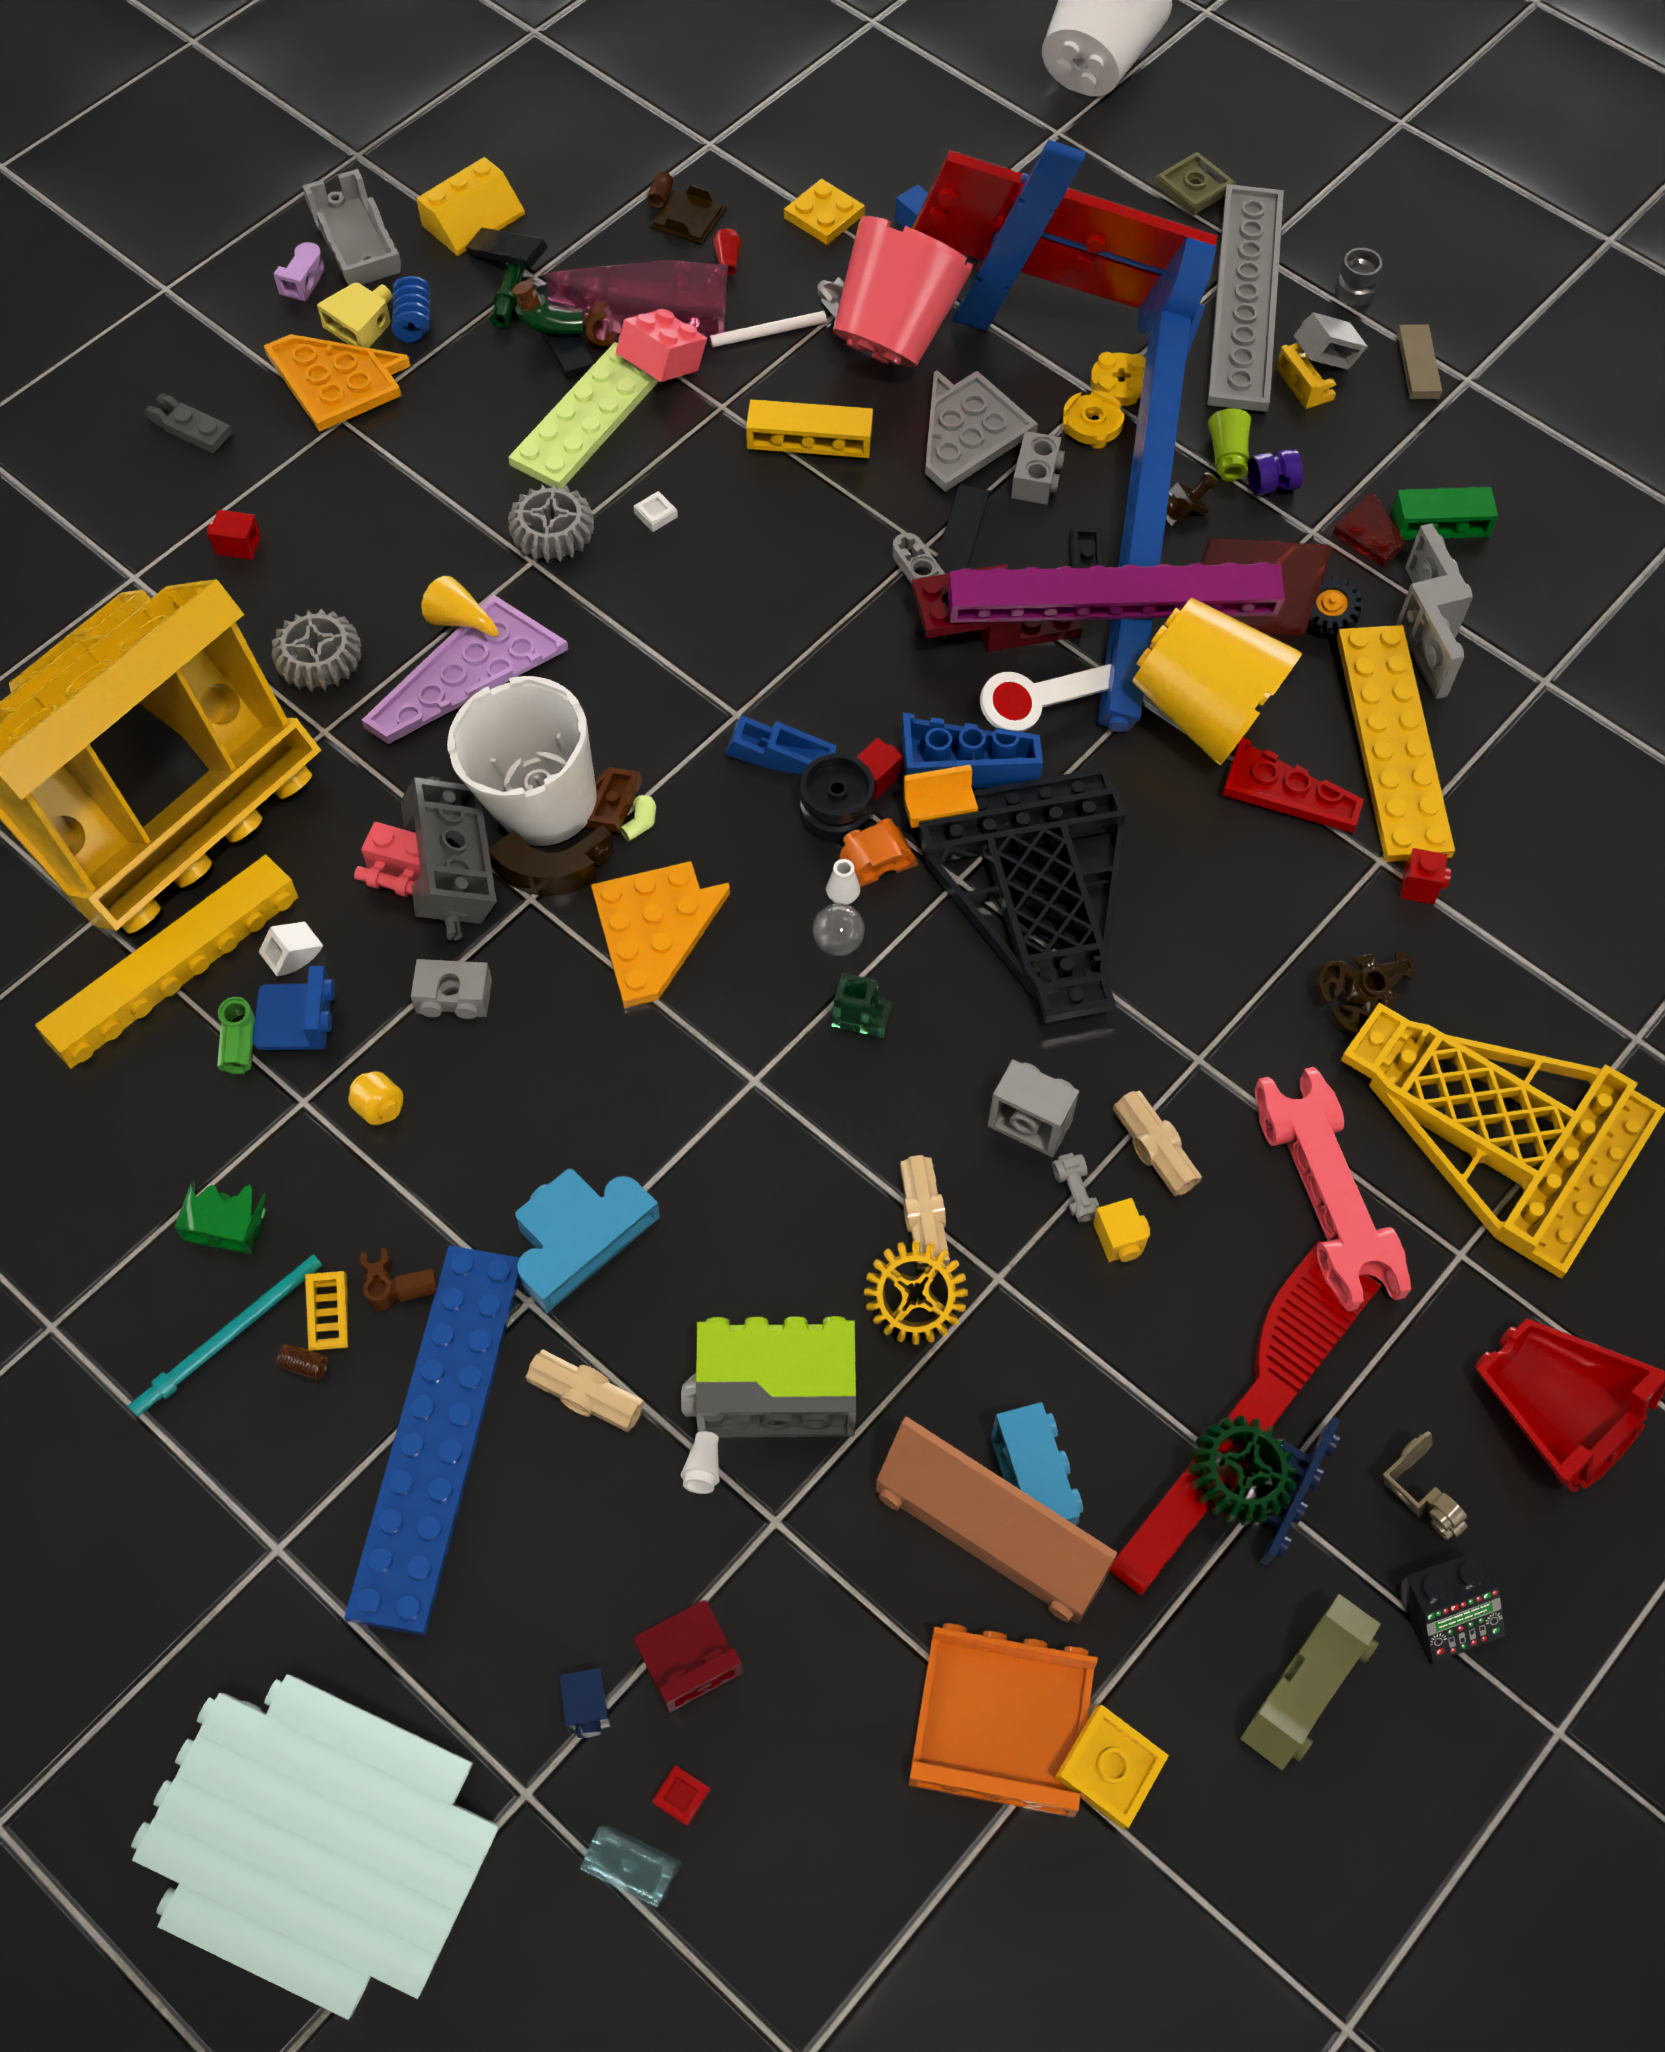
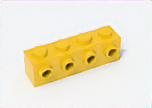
M750 399L746 425L747 449L869 458L873 409Z

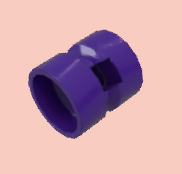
M1291 448L1276 451L1274 456L1271 453L1251 455L1248 460V481L1252 493L1255 496L1272 494L1277 488L1281 492L1299 489L1303 482V465L1299 452Z

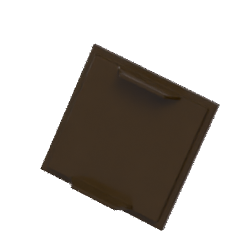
M693 185L689 186L687 192L675 189L650 224V228L702 245L727 209V206L712 201L708 190Z

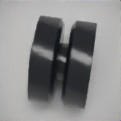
M838 753L820 756L807 765L801 775L800 816L805 827L813 835L827 841L843 842V838L853 830L863 831L868 828L873 819L875 779L870 768L856 757Z

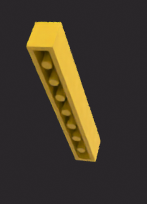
M265 854L35 1024L37 1030L45 1042L70 1069L78 1063L88 1060L94 1051L109 1040L117 1038L126 1027L138 1018L145 1017L155 1005L166 997L177 993L183 984L195 975L206 971L209 965L223 954L234 950L240 941L252 932L259 931L268 920L280 911L287 910L299 898L292 879Z

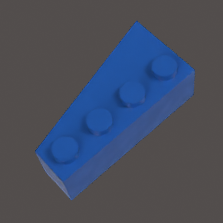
M903 712L901 740L904 777L911 774L970 765L972 768V788H990L1041 778L1043 759L1040 735L996 728L995 731L982 730L978 728L977 724L965 723L964 726L944 723L945 719L931 717L930 721L914 718L915 714Z

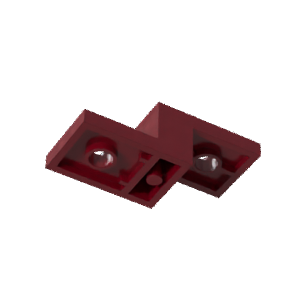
M1003 564V565H997V566H991V567H984V568H978V569H973V570H991V569L997 568V567H1002V568H1005V569L1009 570V568H1008V565H1007V564ZM950 573L912 579V590L926 638L981 630L987 652L1081 637L1082 626L1080 620L950 623L949 607L944 604L945 601L949 600L948 583Z

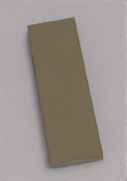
M1429 324L1399 325L1397 335L1410 399H1440L1442 387Z

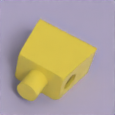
M353 283L317 304L322 327L349 345L369 348L390 325L391 320L387 304L393 298L391 291L382 284L373 291H370L360 283Z

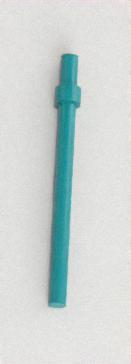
M311 1255L167 1374L164 1372L159 1374L151 1381L152 1386L128 1405L131 1411L139 1417L162 1397L166 1400L178 1390L176 1386L304 1282L305 1274H313L323 1265L315 1255Z

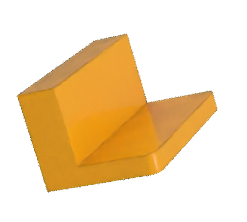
M970 765L911 774L904 777V806L911 828L919 827L920 821L978 811L972 790V768Z

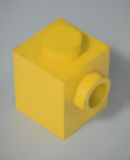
M1125 1199L1096 1209L1093 1225L1108 1262L1118 1259L1122 1262H1127L1139 1257L1144 1252L1148 1237H1150V1227L1145 1216H1139L1133 1199Z

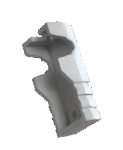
M358 169L338 175L341 187L340 192L335 191L327 195L323 180L303 185L306 203L313 215L316 226L321 231L348 286L353 283L363 285L400 273L401 260L399 252L395 248L387 229L384 227L373 197H367L363 178Z

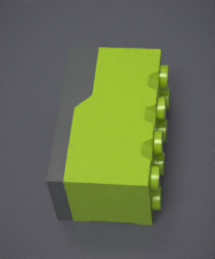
M831 1316L824 1318L823 1324H807V1319L803 1317H788L784 1319L783 1325H769L768 1319L763 1317L747 1318L744 1325H729V1320L723 1317H712L707 1319L706 1322H697L696 1373L682 1385V1413L686 1417H696L698 1432L708 1431L716 1434L718 1437L855 1436V1321H846L843 1317Z

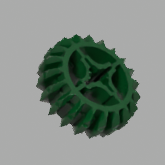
M1244 1415L1238 1416L1234 1422L1227 1417L1219 1422V1426L1216 1424L1208 1426L1205 1430L1206 1435L1201 1434L1196 1439L1198 1448H1194L1189 1456L1196 1463L1189 1467L1188 1473L1199 1476L1192 1483V1489H1203L1204 1494L1200 1497V1503L1204 1504L1211 1500L1214 1504L1211 1511L1212 1515H1217L1223 1510L1225 1511L1226 1523H1232L1238 1516L1242 1526L1249 1525L1252 1519L1257 1524H1261L1267 1520V1515L1270 1517L1278 1515L1281 1512L1280 1506L1285 1507L1290 1502L1291 1497L1288 1493L1295 1490L1297 1485L1290 1478L1297 1473L1298 1468L1287 1464L1293 1458L1294 1452H1283L1281 1448L1285 1444L1286 1438L1275 1440L1271 1436L1274 1426H1268L1263 1431L1260 1429L1259 1419H1253L1248 1425ZM1225 1443L1242 1444L1241 1449L1236 1453L1227 1452L1223 1454L1217 1452L1219 1446ZM1259 1455L1262 1457V1459L1264 1460L1265 1464L1261 1461ZM1219 1476H1221L1226 1481L1227 1487L1223 1484ZM1261 1486L1268 1489L1266 1495L1262 1498H1243L1244 1493L1250 1487L1258 1489Z

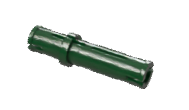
M510 263L507 265L501 288L494 297L495 307L490 317L491 323L497 328H504V325L508 327L512 311L515 310L518 304L517 298L513 294V288L522 282L526 269L525 266Z

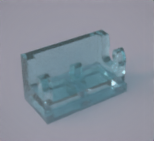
M608 1825L598 1827L580 1869L658 1907L660 1902L664 1901L668 1895L670 1882L678 1873L682 1861Z

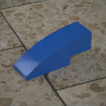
M741 715L733 728L725 755L765 768L802 774L807 765L816 758L835 753L837 746L778 721H775L774 725L770 727Z

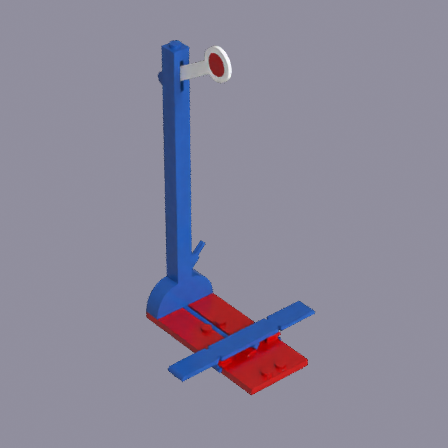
M1048 139L1030 175L949 150L912 229L948 245L961 254L978 259V273L974 276L954 313L953 322L987 331L1020 272L1138 308V331L1142 335L1149 336L1118 567L1130 564L1137 565L1138 567L1159 565L1185 363L1205 310V306L1200 302L1211 273L1217 235L1070 189L1069 186L1084 161L1086 151ZM1153 618L1111 619L1105 666L1038 683H1033L1027 677L1015 672H1001L992 676L984 685L980 694V705L984 716L996 728L1024 732L1038 721L1042 713V707L1101 692L1097 724L1108 726L1113 731L1128 732L1141 719L1144 693L1132 683V680L1140 669L1136 664L1144 651L1150 648Z

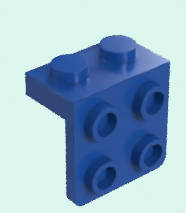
M309 966L308 984H264L259 988L253 1044L257 1050L326 1049L327 1032L332 1030V1015L329 1010L330 1001H333L335 997L334 980L328 978L324 966Z

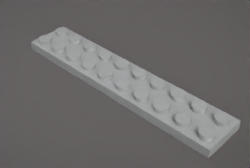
M1226 185L1207 405L1268 412L1271 393L1284 190Z

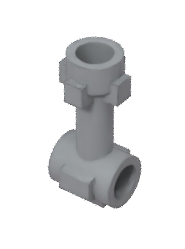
M1073 1153L1059 1156L1058 1160L1052 1162V1169L1058 1183L1064 1181L1068 1183L1075 1202L1069 1206L1072 1216L1076 1215L1077 1221L1081 1223L1093 1220L1096 1209L1099 1208V1203L1096 1197H1088L1081 1179L1082 1176L1087 1175V1166L1083 1155L1078 1154L1074 1156Z

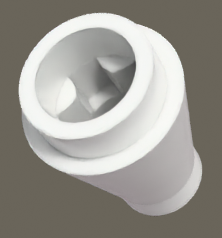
M840 859L835 862L833 872L826 885L827 895L834 903L839 905L852 903L860 894V884L854 871V865L847 859Z
M700 1431L696 1433L695 1442L682 1469L683 1487L690 1492L698 1494L711 1493L714 1491L715 1485L720 1481L718 1460L719 1437L712 1432Z

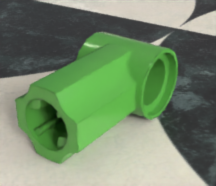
M231 997L224 1000L218 1009L221 1028L217 1067L220 1071L230 1074H244L246 1071L251 1070L256 1016L245 999ZM245 1015L242 1020L232 1022L237 1016Z

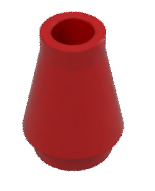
M725 228L716 232L712 243L720 273L725 276H731L737 272L741 238L735 230Z

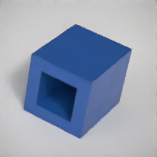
M916 185L896 197L895 220L901 226L912 228L928 192L919 185Z

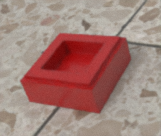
M675 1765L652 1800V1804L688 1828L711 1789Z

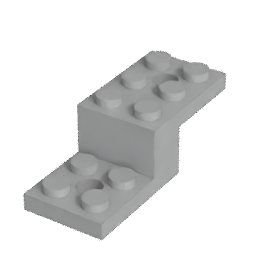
M1431 523L1420 526L1405 569L1413 583L1410 585L1396 625H1403L1408 648L1435 699H1440L1448 696L1464 660V650L1461 644L1456 642L1455 638L1464 621L1473 595L1471 587L1464 582L1459 573L1457 562L1449 555L1443 537L1438 535Z

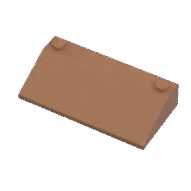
M907 1416L902 1421L877 1478L876 1492L880 1494L878 1496L879 1499L894 1510L904 1509L1048 1604V1610L1060 1620L1069 1622L1071 1619L1079 1624L1103 1585L1118 1552Z

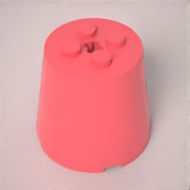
M863 216L858 225L833 332L847 341V346L858 351L865 350L871 353L872 358L885 364L891 362L896 365L900 364L915 368L967 282L974 266L968 262L965 265L967 259L965 256L924 233L905 226L902 232L890 228L891 222L889 220L873 216Z

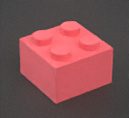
M658 309L654 312L624 319L616 353L658 381L663 382L698 371L707 338L697 332L694 326L683 323L675 318L671 311Z

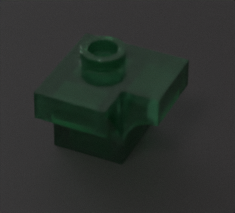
M842 973L834 998L832 1027L884 1038L892 1010V1002L883 999L878 994L879 985H877V980Z

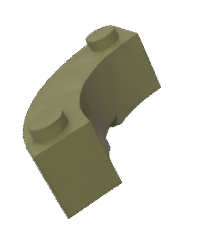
M1338 1594L1298 1654L1292 1659L1240 1739L1282 1771L1292 1757L1300 1762L1313 1743V1740L1307 1736L1356 1662L1361 1660L1363 1663H1366L1379 1645L1373 1637L1381 1624Z

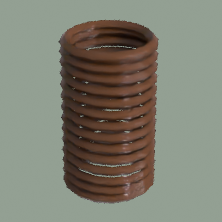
M664 171L656 173L647 195V201L651 206L661 208L665 205L674 182L673 177L669 173Z
M285 1343L278 1353L276 1365L278 1368L319 1380L326 1370L328 1360L326 1355L317 1354L316 1352L314 1353L313 1351Z

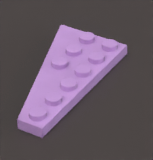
M493 594L480 607L492 619L499 635L491 637L475 628L459 626L362 719L363 727L387 744H390L464 705L481 689L487 686L490 689L508 682L509 678L517 677L567 651L568 643Z

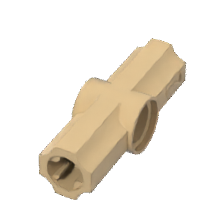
M1132 1091L1114 1104L1113 1111L1132 1136L1133 1146L1137 1155L1144 1164L1154 1167L1174 1196H1181L1200 1183L1202 1176L1181 1148L1182 1143L1178 1132L1169 1121H1162L1141 1091Z
M923 1155L911 1156L900 1162L905 1193L903 1204L907 1231L911 1232L913 1241H920L919 1252L926 1253L928 1243L932 1242L935 1244L932 1255L938 1257L943 1249L948 1251L944 1227H946V1216L943 1198L937 1192L932 1158H927ZM949 1252L947 1258L943 1261L946 1265L950 1263ZM916 1261L918 1269L925 1270L929 1265Z
M543 1349L535 1355L529 1365L526 1375L527 1382L559 1397L565 1406L580 1415L590 1417L592 1414L626 1432H629L635 1426L644 1406L643 1399L611 1384L607 1377L589 1366L580 1365L577 1367Z

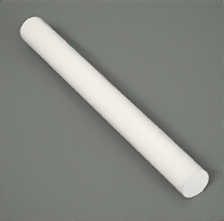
M825 311L728 331L710 335V344L714 348L826 323L827 318Z

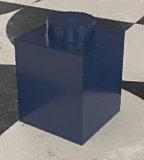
M601 1668L559 1675L565 1726L569 1734L576 1733L577 1738H588L600 1735L602 1733L601 1728L611 1727L605 1681Z

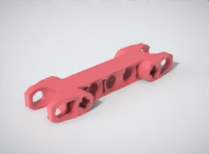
M1315 1067L1304 1069L1303 1075L1299 1078L1300 1090L1303 1095L1302 1099H1291L1284 1096L1270 1077L1259 1078L1254 1090L1259 1112V1123L1263 1133L1271 1146L1287 1143L1327 1238V1241L1317 1244L1316 1248L1317 1260L1327 1285L1348 1312L1359 1309V1305L1364 1301L1363 1289L1359 1280L1361 1275H1370L1380 1280L1390 1297L1394 1300L1406 1298L1411 1290V1283L1406 1265L1405 1251L1392 1227L1375 1229L1334 1135L1335 1132H1340L1344 1128V1116L1335 1092Z

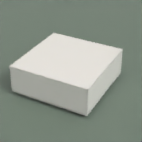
M659 491L633 506L634 514L652 532L678 517L677 509Z

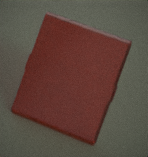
M1212 538L1208 542L1201 564L1221 565L1228 562L1236 563L1237 565L1254 564L1257 562L1281 564L1285 600L1279 614L1274 616L1230 617L1260 632L1303 635L1306 632L1333 548L1322 544L1289 543L1275 540L1256 541Z

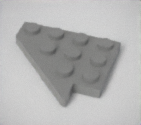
M937 370L933 376L925 474L946 492L1023 441L1025 431L1037 433L1038 423L978 371L954 385Z

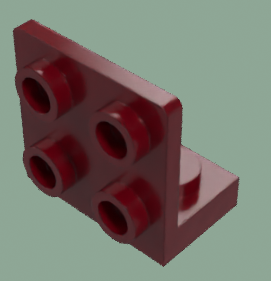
M705 1600L634 1637V1642L669 1713L743 1674L742 1662L735 1648H730L708 1602Z

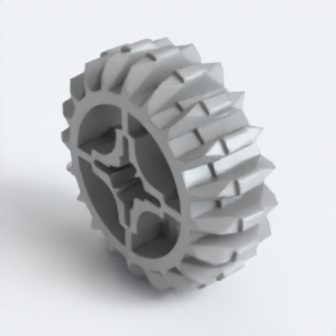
M555 483L552 488H545L541 485L540 490L535 491L530 488L528 496L520 494L518 502L512 503V511L509 512L508 517L509 533L516 548L521 549L524 556L532 554L535 561L544 557L547 563L551 558H557L561 562L563 556L567 555L573 558L574 551L583 552L584 544L590 543L591 534H593L594 530L593 512L586 498H581L578 490L570 492L567 485L562 489H558Z
M322 609L317 614H312L308 610L306 616L300 617L295 614V621L284 620V629H276V638L272 640L273 650L271 656L277 672L281 677H284L288 685L294 683L299 690L307 685L311 692L316 687L321 686L326 692L327 685L334 684L338 687L340 679L349 680L350 672L357 671V662L361 661L362 645L355 627H353V624H349L345 616L339 618L334 611L326 615Z

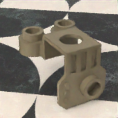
M1428 1431L1413 1439L1401 1452L1402 1456L1383 1474L1384 1483L1419 1518L1429 1511V1515L1433 1519L1430 1522L1431 1526L1441 1537L1448 1541L1452 1536L1457 1538L1468 1527L1464 1521L1467 1515L1463 1509L1437 1487L1431 1490L1418 1503L1395 1481L1404 1471L1411 1468L1425 1455L1433 1445L1432 1434Z

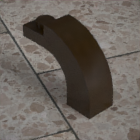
M602 825L575 846L561 852L549 853L536 850L529 846L515 831H512L489 848L492 870L503 881L520 891L541 896L564 895L587 887L596 881L594 866L606 862L613 853L611 833Z

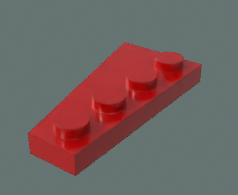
M1242 737L1232 763L1223 796L1354 834L1364 799L1326 779L1321 782L1308 774V770L1296 765L1294 768L1278 760L1279 755L1268 749L1263 752L1251 746L1252 741Z

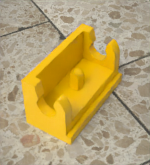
M1299 343L1281 346L1276 369L1303 407L1308 409L1334 400L1336 393L1333 389L1330 390V388L1336 385L1333 379L1323 380L1308 360L1307 354H1298L1299 351L1303 350Z

